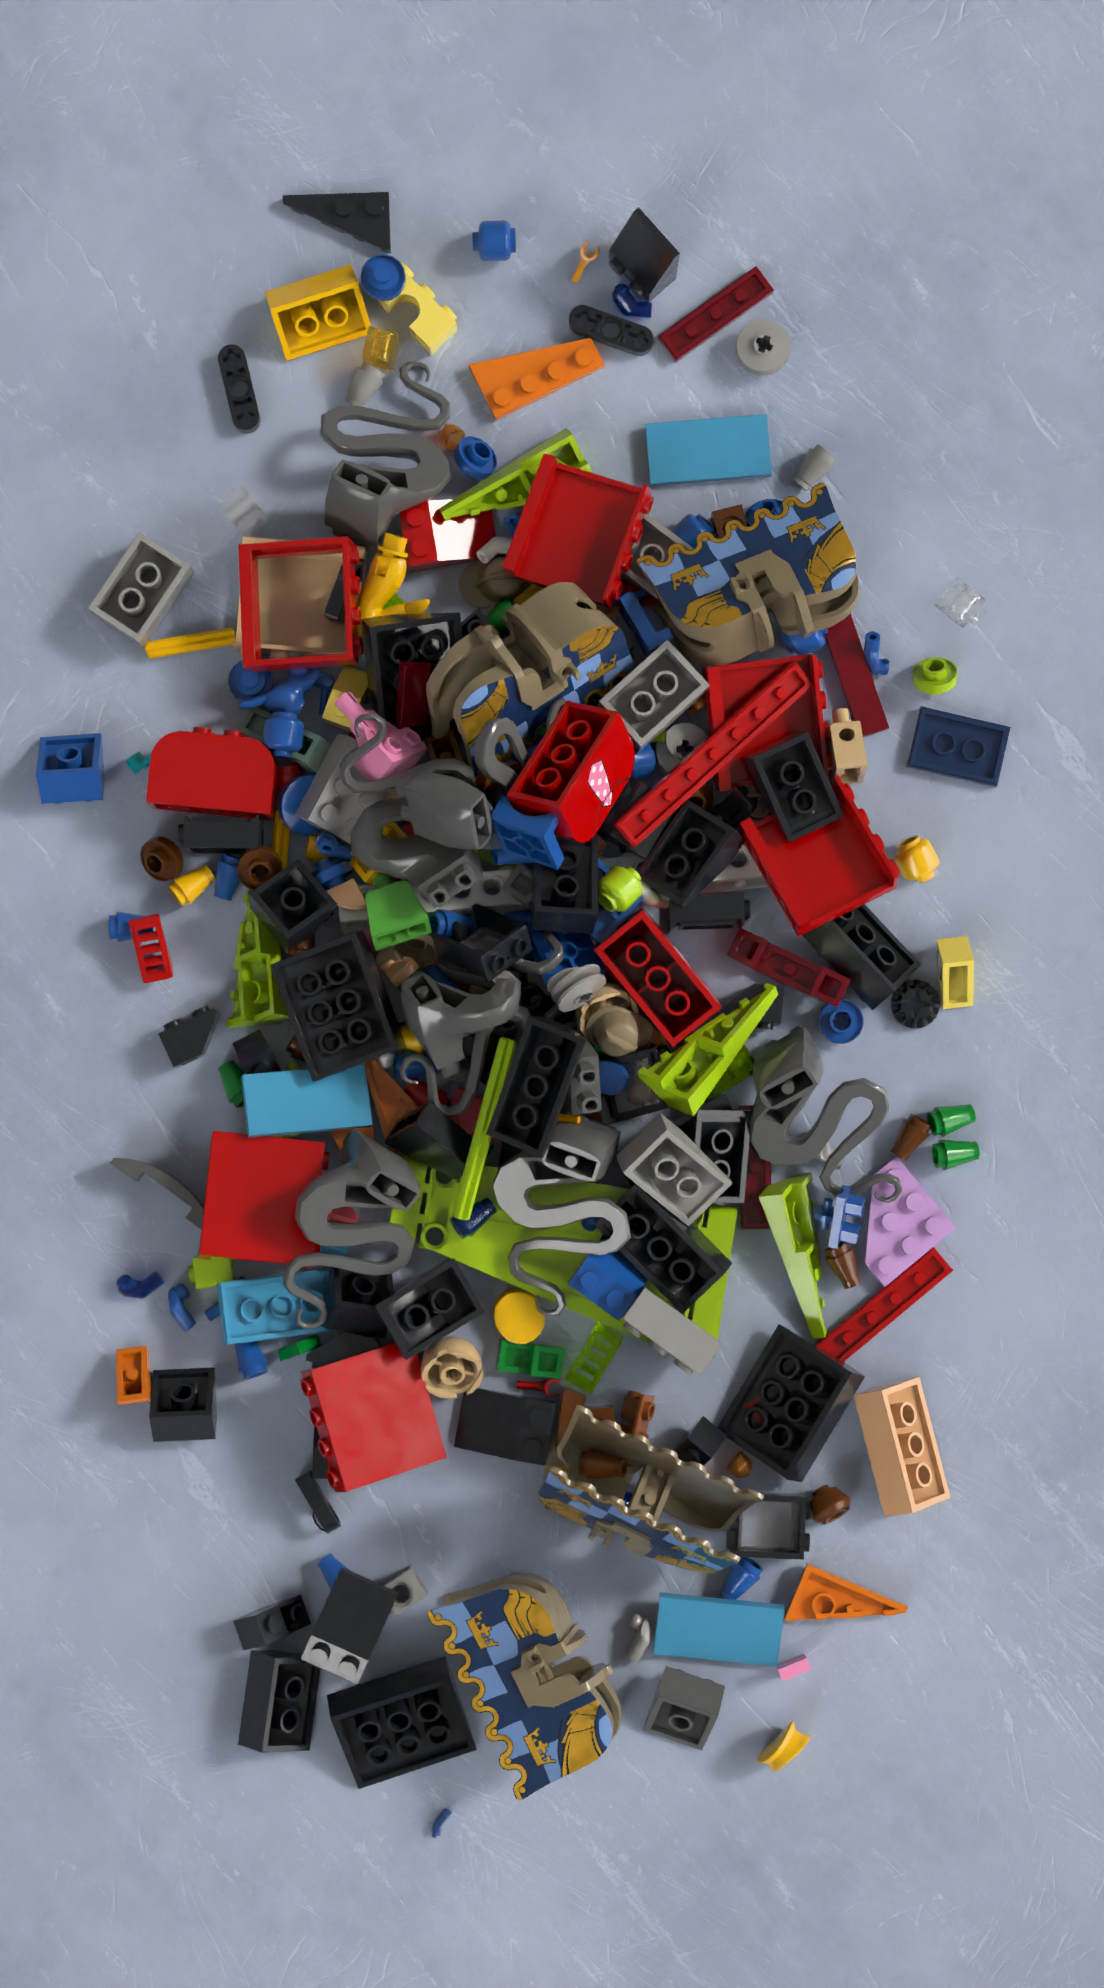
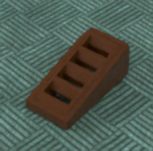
M566 1386L562 1389L555 1452H557L558 1443L565 1427L572 1418L576 1406H583L586 1401L585 1394Z

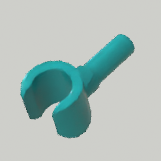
M139 751L128 758L125 763L136 775L142 769L150 766L151 755L144 758Z

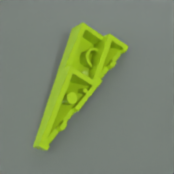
M565 428L440 507L439 511L445 521H448L453 517L467 514L473 516L480 514L482 511L502 510L525 505L544 453L555 456L558 463L593 472L589 463L584 459L573 434Z
M244 894L243 903L248 906L245 922H240L234 969L238 971L236 990H231L230 999L234 1001L232 1018H227V1028L274 1025L289 1019L270 966L282 960L279 942L250 909L249 894Z
M767 983L763 986L764 991L752 999L744 998L741 1000L739 1008L727 1016L722 1013L685 1038V1044L671 1054L668 1051L660 1055V1061L648 1069L642 1067L637 1072L639 1078L669 1107L694 1116L778 996L776 986Z
M807 1172L768 1185L759 1195V1199L812 1338L815 1339L825 1338L828 1331L824 1326L821 1308L825 1307L824 1298L818 1297L817 1281L822 1279L818 1231H815L811 1213L815 1207V1201L809 1200L807 1184L813 1181L812 1173Z

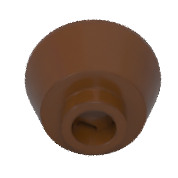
M828 1485L821 1486L812 1493L814 1498L810 1501L813 1520L821 1525H826L840 1518L851 1506L850 1497L837 1487L830 1488Z

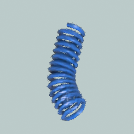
M444 1808L443 1812L434 1821L432 1827L433 1838L441 1835L438 1834L441 1833V1825L452 1814L447 1808Z

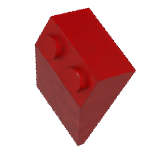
M449 499L425 501L399 512L403 537L407 538L405 551L408 553L409 573L479 561L476 554L477 551L496 536L492 510L482 511L480 514L473 516L467 514L453 517L451 520L445 521L439 508L453 500Z

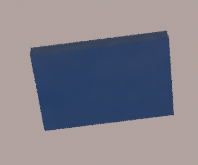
M921 706L906 767L996 788L1011 727Z

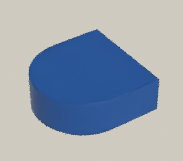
M600 1060L601 1093L615 1095L623 1092L629 1083V1075L626 1069L620 1064Z

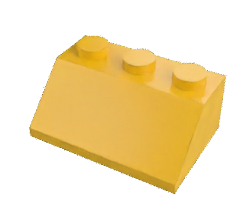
M351 264L264 292L286 361L373 333L361 290Z

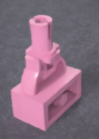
M350 691L342 694L336 700L335 705L352 722L349 729L356 736L357 745L360 747L376 735L378 724L374 720H363L358 725V732L360 734V737H358L354 730L355 720L362 714L376 712L374 710H365ZM386 721L387 731L382 742L353 765L368 782L384 779L413 768L428 749L421 741L419 735L411 730L410 727L398 729Z

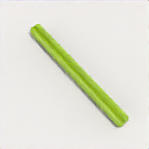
M501 1037L498 1042L452 1212L453 1216L457 1219L469 1220L492 1138L486 1135L517 1046V1042L510 1038Z

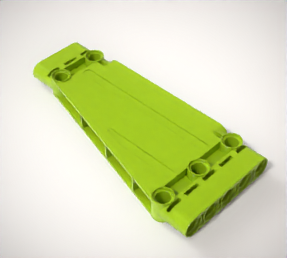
M401 1154V1157L410 1164L416 1176L420 1196L408 1211L392 1209L390 1222L403 1225L414 1238V1247L429 1249L446 1257L454 1258L458 1262L558 1304L557 1299L551 1292L521 1282L510 1273L508 1255L514 1243L538 1236L599 1241L603 1235L598 1228H595L593 1232L585 1230L581 1221L563 1226L530 1228L517 1224L498 1204L492 1185L498 1168L484 1166L470 1219H457L453 1216L452 1212L462 1176L458 1179L453 1178L448 1184H442L436 1178L437 1170L431 1168L430 1181L425 1183L428 1166L407 1155ZM582 1182L559 1186H541L531 1189L528 1195L531 1201L538 1205L563 1204L587 1197L607 1198L616 1203L629 1189ZM425 1192L427 1193L424 1214H421L423 1195ZM711 1204L708 1208L706 1226L702 1227L704 1212L693 1224L730 1260L737 1207ZM419 1223H422V1230H421V1237H420V1244H419V1243H416V1238H417V1232H418ZM437 1227L442 1230L444 1239L441 1244L432 1245L428 1242L426 1234L430 1228ZM548 1249L522 1251L518 1258L520 1267L530 1274L557 1285L564 1293L566 1308L638 1338L624 1328L623 1325L626 1321L623 1318L619 1321L568 1284L588 1254ZM728 1270L693 1304L690 1319L717 1340ZM647 1280L644 1287L649 1289L659 1298H661L674 1309L679 1311L649 1280ZM689 1308L683 1313V1315L687 1318L689 1314ZM643 1333L638 1338L647 1343L651 1341V1339Z

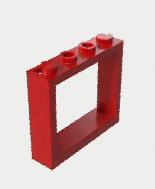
M348 536L238 544L243 667L249 672L359 665V656L363 655L362 638L358 637L357 625L362 624L361 608L356 606V594L361 592L360 578L355 576V564H359L358 546L354 545V542ZM342 553L346 653L261 659L258 559Z

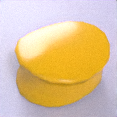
M511 1288L501 1293L494 1304L493 1313L496 1328L506 1340L516 1344H527L534 1341L541 1334L545 1326V1315L539 1313L535 1303L536 1297L521 1288Z
M790 1722L757 1757L758 1763L767 1764L772 1772L778 1771L805 1747L811 1735L797 1731L794 1722Z

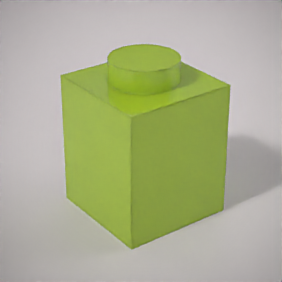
M195 1257L192 1258L193 1264L188 1265L190 1283L196 1284V1289L214 1287L219 1282L236 1280L233 1259L211 1257V1260Z

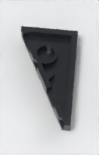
M389 192L283 195V204L290 207L293 211L302 215L306 214L319 220L321 224L341 233H348L361 242L366 241L381 248V251L385 253H391Z

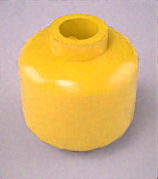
M918 835L903 840L896 846L898 850L894 854V859L905 880H917L918 883H923L935 876L934 870L940 862L928 839L919 838Z

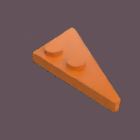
M372 1061L363 1065H365L367 1081L386 1140L396 1121L419 1108V1106L376 1061ZM387 1145V1147L390 1148L391 1150H393V1151L399 1153L400 1155L403 1154V1153H401V1152H399V1151H397V1150H395V1149H393V1148H391V1147H389V1146Z
M806 1563L784 1615V1620L790 1622L804 1619L823 1620L827 1618H856L870 1615L889 1616L906 1613L908 1606Z

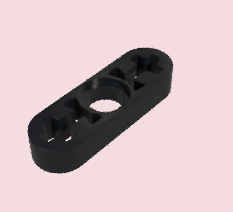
M586 305L574 307L569 314V327L576 335L591 338L593 341L635 356H644L652 349L653 334L649 328ZM582 314H586L587 320L596 324V318H600L597 333L592 332L594 326L585 323L583 327L577 326L578 321L574 318H580ZM607 323L616 324L620 329L619 335L615 338H607L602 332L604 325ZM625 328L630 329L628 336L637 338L639 334H643L644 341L648 343L641 344L640 348L635 347V341L627 337L626 343H622Z
M233 344L226 345L218 354V362L232 420L238 431L246 434L252 433L260 426L261 418L247 359L242 348ZM234 353L235 357H241V359L236 361L238 372L245 371V374L233 375L230 363H224V361L229 359L228 354ZM237 381L245 382L248 385V391L242 397H236L231 393V387ZM246 403L249 415H255L254 418L250 419L249 425H245L243 421H238V419L243 417L240 405L234 407V404Z

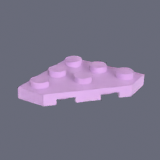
M897 1156L875 1174H892L898 1177L902 1192L895 1201L886 1203L878 1200L873 1193L876 1192L879 1196L887 1198L893 1195L895 1191L894 1185L888 1182H880L871 1186L870 1207L868 1211L864 1264L883 1287L887 1286L956 1228Z

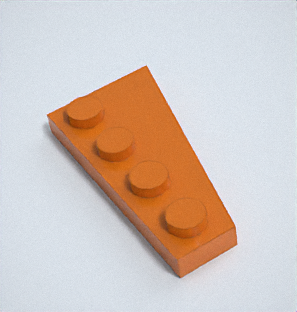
M587 338L469 364V369L495 421L604 368L605 364L592 339Z

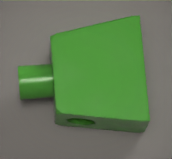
M384 873L373 878L375 890L367 892L365 899L370 933L375 951L432 933L429 917L407 881L402 880L393 883L391 876Z

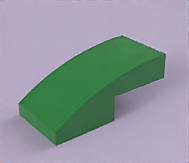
M499 1339L495 1370L561 1379L565 1348L533 1343L516 1344L508 1340Z

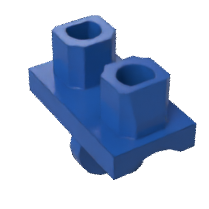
M841 1186L840 1194L836 1196L835 1207H832L833 1200L831 1198H824L823 1205H817L813 1208L812 1216L820 1221L819 1227L821 1229H828L829 1222H832L828 1247L837 1249L840 1242L857 1244L861 1225L846 1222V1215L861 1218L866 1199L850 1194L851 1186Z

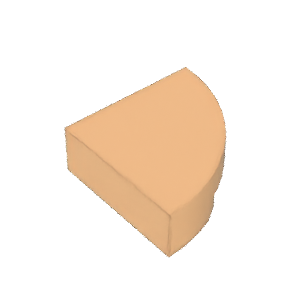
M354 878L327 890V893L340 907L352 909L353 911L367 908L366 901Z
M403 957V959L395 962L390 959L379 966L396 987L420 967L410 957Z

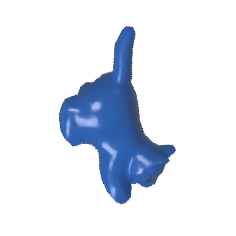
M322 667L288 670V676L267 693L240 702L238 706L240 709H253L264 705L272 713L288 712L298 715L305 703L303 693L311 689Z

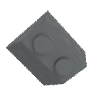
M666 1666L657 1685L643 1731L703 1750L718 1718L725 1686L715 1683L710 1679H703L686 1673L683 1670Z

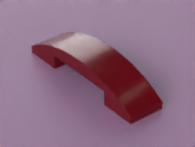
M742 928L739 929L727 953L728 957L836 1008H838L851 982V979L826 967L818 966Z

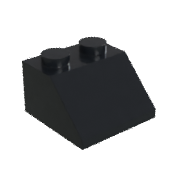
M630 777L597 833L602 839L646 859L677 814L679 808L635 848L630 847L612 823L651 789L643 782Z
M299 859L249 893L250 909L287 953L310 938L337 907V903Z
M330 1267L324 1302L328 1309L324 1327L326 1329L384 1337L387 1328L374 1305L394 1293L392 1274L369 1276Z
M215 1367L153 1370L149 1413L153 1442L216 1439Z

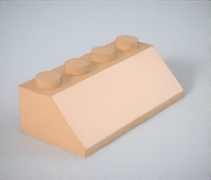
M920 1377L891 1383L855 1394L856 1410L859 1415L884 1517L914 1513L950 1498Z

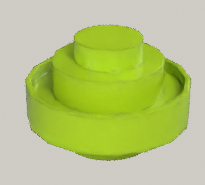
M932 657L921 660L912 670L913 685L919 691L931 695L945 693L956 686L958 681L957 667L946 658Z

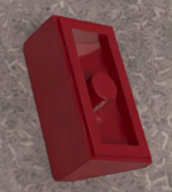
M399 663L395 723L399 727L426 724L428 706L426 684L430 677L431 663Z

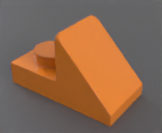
M147 1346L116 1349L118 1405L145 1402L151 1398L152 1385L149 1377V1351Z

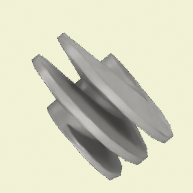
M768 320L753 321L745 326L736 342V355L739 363L746 371L755 375H770L779 371L786 364L791 352V343L785 330L775 322ZM762 343L768 345V349L764 353L758 351Z
M682 722L673 725L662 733L655 745L654 751L656 752L658 768L666 775L684 759L680 757L681 753L676 752L680 746H684L685 751L690 753L708 736L701 728L694 724Z
M596 964L567 968L556 973L548 980L547 990L551 993L552 999L557 1003L559 1010L568 1012L579 1008L592 999L594 993L604 986L606 978L600 974V967Z

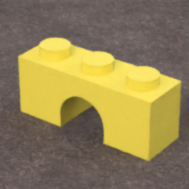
M401 262L406 277L403 291L393 300L377 302L388 313L401 303L415 305L420 313L418 318L409 326L410 335L432 356L457 331V322L455 321L457 317L446 305L441 307L434 300L436 296L424 283L419 286L412 279L414 276L413 272Z

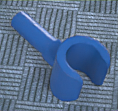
M320 671L314 682V686L322 689L319 715H323L329 693L334 685V677L323 671Z

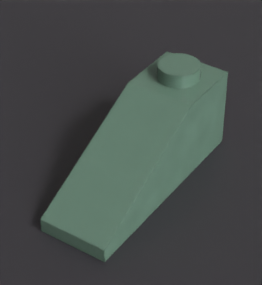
M258 707L250 709L238 731L242 732V735L245 737L256 739L262 743L264 721L268 717H272V714ZM304 729L301 750L291 752V758L284 759L293 764H298V767L316 775L331 745L323 737Z

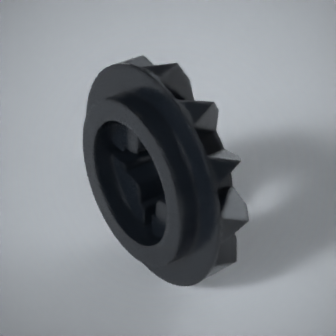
M919 979L905 981L892 994V1013L900 1024L908 1028H922L929 1025L939 1012L940 1001L938 992L930 983ZM917 991L919 1001L928 1003V1006L920 1007L916 1017H914L913 1008L903 1004V1002L912 1000Z

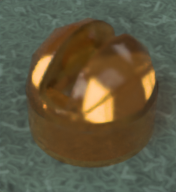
M446 423L444 424L445 427L438 431V438L446 449L454 450L460 440L465 438V432L458 425Z
M739 1451L726 1467V1471L737 1478L747 1477L753 1469L752 1461L742 1451Z

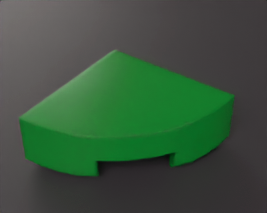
M314 1335L282 1347L277 1353L280 1361H284L320 1347L321 1343L319 1337Z

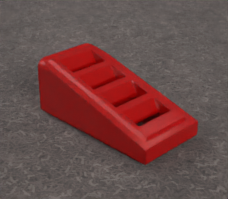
M159 913L129 919L143 983L172 978L173 964ZM151 927L156 929V931L139 934L138 930ZM158 939V943L142 946V942ZM161 952V955L145 958L147 954Z

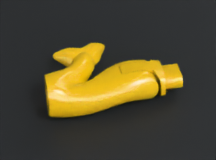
M385 533L382 545L377 546V549L380 551L373 558L356 606L361 608L362 619L393 614H422L427 610L430 603L429 599L414 600L382 610L384 605L397 593L404 581L407 568L406 559L408 557V553L404 552L407 538ZM362 624L357 625L358 636L363 637Z

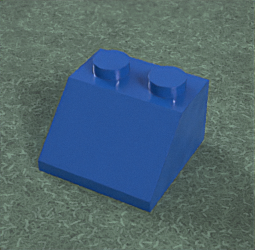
M101 733L40 737L36 778L41 804L103 800L105 778Z
M602 1235L599 1241L607 1238L604 1235ZM618 1251L604 1255L588 1254L568 1284L619 1321L648 1279Z

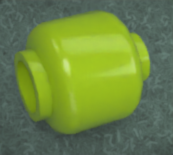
M612 867L598 881V902L602 907L610 912H624L628 910L642 894L641 877L638 872L631 867Z

